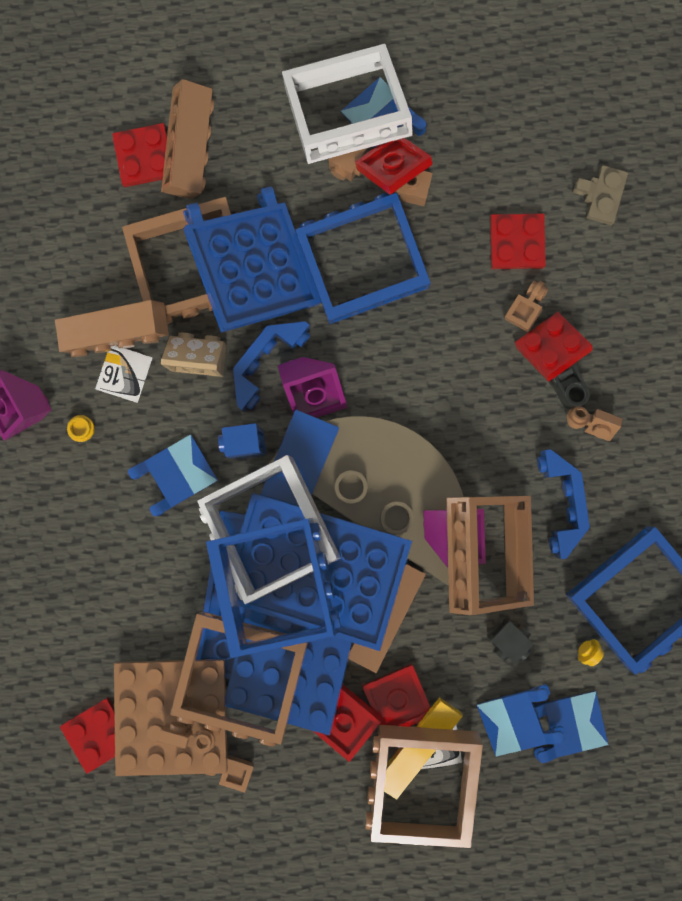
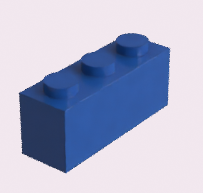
M257 424L222 428V435H218L219 450L225 453V457L237 460L267 456L264 430Z

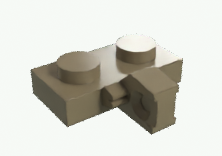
M602 165L598 178L592 177L591 181L581 178L577 180L573 193L586 196L585 202L590 204L587 219L613 225L628 172Z

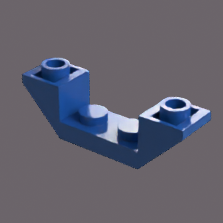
M304 321L266 326L235 365L233 373L237 407L245 412L247 408L252 410L261 398L258 396L261 391L245 378L246 375L252 376L261 364L258 360L264 353L267 355L271 353L277 345L275 341L277 337L293 350L297 345L302 347L311 335L308 333L310 330L308 323Z
M551 449L540 451L541 456L537 457L539 472L543 473L544 478L563 475L566 478L562 482L564 496L569 498L570 507L566 508L568 523H572L573 528L552 531V537H549L551 553H555L556 558L566 559L590 528L583 477L579 470Z

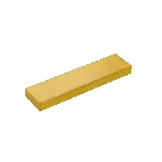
M439 697L416 727L452 730L463 717L462 712ZM400 747L387 763L384 792L397 800L436 750Z

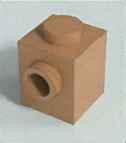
M368 148L329 158L331 174L344 181L346 178L352 182L355 175L360 176L362 174L357 170L355 161L368 153Z
M423 171L395 191L398 194L399 200L425 206L433 173Z

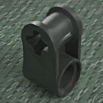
M576 363L549 381L560 402L567 409L580 407L589 399V389L580 375ZM570 390H575L579 393V402H573L569 398Z

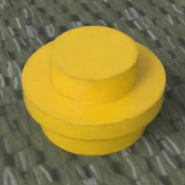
M84 415L73 417L67 425L68 435L77 442L89 440L95 431L93 421Z
M595 639L583 642L578 649V660L582 664H588L589 666L598 664L604 656L601 643Z

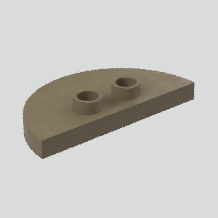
M350 416L325 421L339 427V430L312 494L358 525L413 541L408 559L449 586L448 568L424 539L423 526L424 510H447V498L464 497L457 477L441 453L419 434L392 421L367 416ZM276 453V455L272 458V460L269 462V464H271V463L274 462V460H275V458H276V456H277V453Z

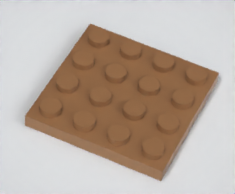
M225 659L195 660L184 705L227 717L225 706ZM184 660L114 663L115 776L227 773V730L211 731L215 736V745L207 753H199L194 748L188 746L183 749L158 741L160 730L166 724L171 722L182 723L177 720L178 717L170 714ZM195 721L193 724L182 723L187 726L188 730L193 731V734L200 729H206L204 727L205 724ZM204 737L199 738V740H200V742H201L202 744H204V745L208 744V741H207L206 738H204Z

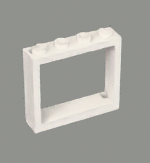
M386 44L282 71L286 93L308 164L412 136V116ZM383 69L398 112L313 135L309 134L298 99V91Z
M286 455L197 501L200 506V518L205 524L208 523L212 532L209 535L210 540L229 537L230 535L216 505L283 472L305 519L313 518L314 523L319 524L322 540H319L318 544L320 551L325 552L328 564L341 558L303 477L291 456ZM226 546L235 582V590L244 604L251 603L313 572L312 563H309L255 590L235 546Z

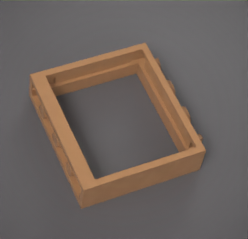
M226 197L198 204L204 221L232 215ZM187 208L122 227L143 302L153 300L137 242L183 229L185 225H188L183 211L187 210ZM207 294L165 306L167 324L173 322L172 318L182 315L183 318L197 316L199 314L198 311L206 308L209 311H213Z
M531 496L447 498L449 613L477 615L533 606ZM504 505L506 596L479 600L477 506Z
M203 611L197 613L170 715L178 717L177 720L182 723L193 724L195 721L205 724L204 727L211 731H221V729L232 731V735L237 738L248 739L249 736L254 737L266 746L281 745L285 736L308 642L282 647V649L295 652L276 730L184 705L204 628L225 633L222 616ZM242 622L245 637L248 640L257 641L286 634Z
M379 725L378 736H374L372 743V752L376 753V761H371L370 779H374L373 787H368L367 802L372 805L371 812H366L365 829L370 830L371 842L471 848L483 748L478 731ZM388 747L465 752L457 826L381 822Z

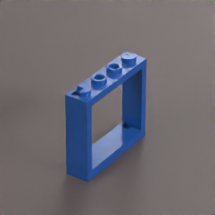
M383 193L374 199L375 201L367 204L358 202L350 206V210L342 213L339 211L331 212L325 215L323 220L317 222L309 220L300 224V228L295 229L329 325L429 289L431 283L397 193L392 195ZM392 207L417 277L332 307L307 238Z
M313 518L206 541L230 658L330 638L338 633L337 628L341 627L338 611L333 610L331 599L334 598V589L332 582L326 580L324 570L328 569V562L325 552H320L318 541L322 540L319 524L314 523ZM304 529L325 626L246 642L226 546Z
M651 526L644 528L565 594L623 665L635 675L638 672L643 673L648 670L652 665L651 661L659 655L662 656L668 653L673 648L672 644L679 638H682V618L636 657L632 658L585 600L653 543L656 544L682 575V558L658 529Z

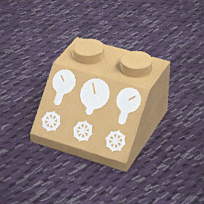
M178 333V337H169L161 359V365L172 372L224 377L227 345L217 336L206 335L205 339H195L193 334Z

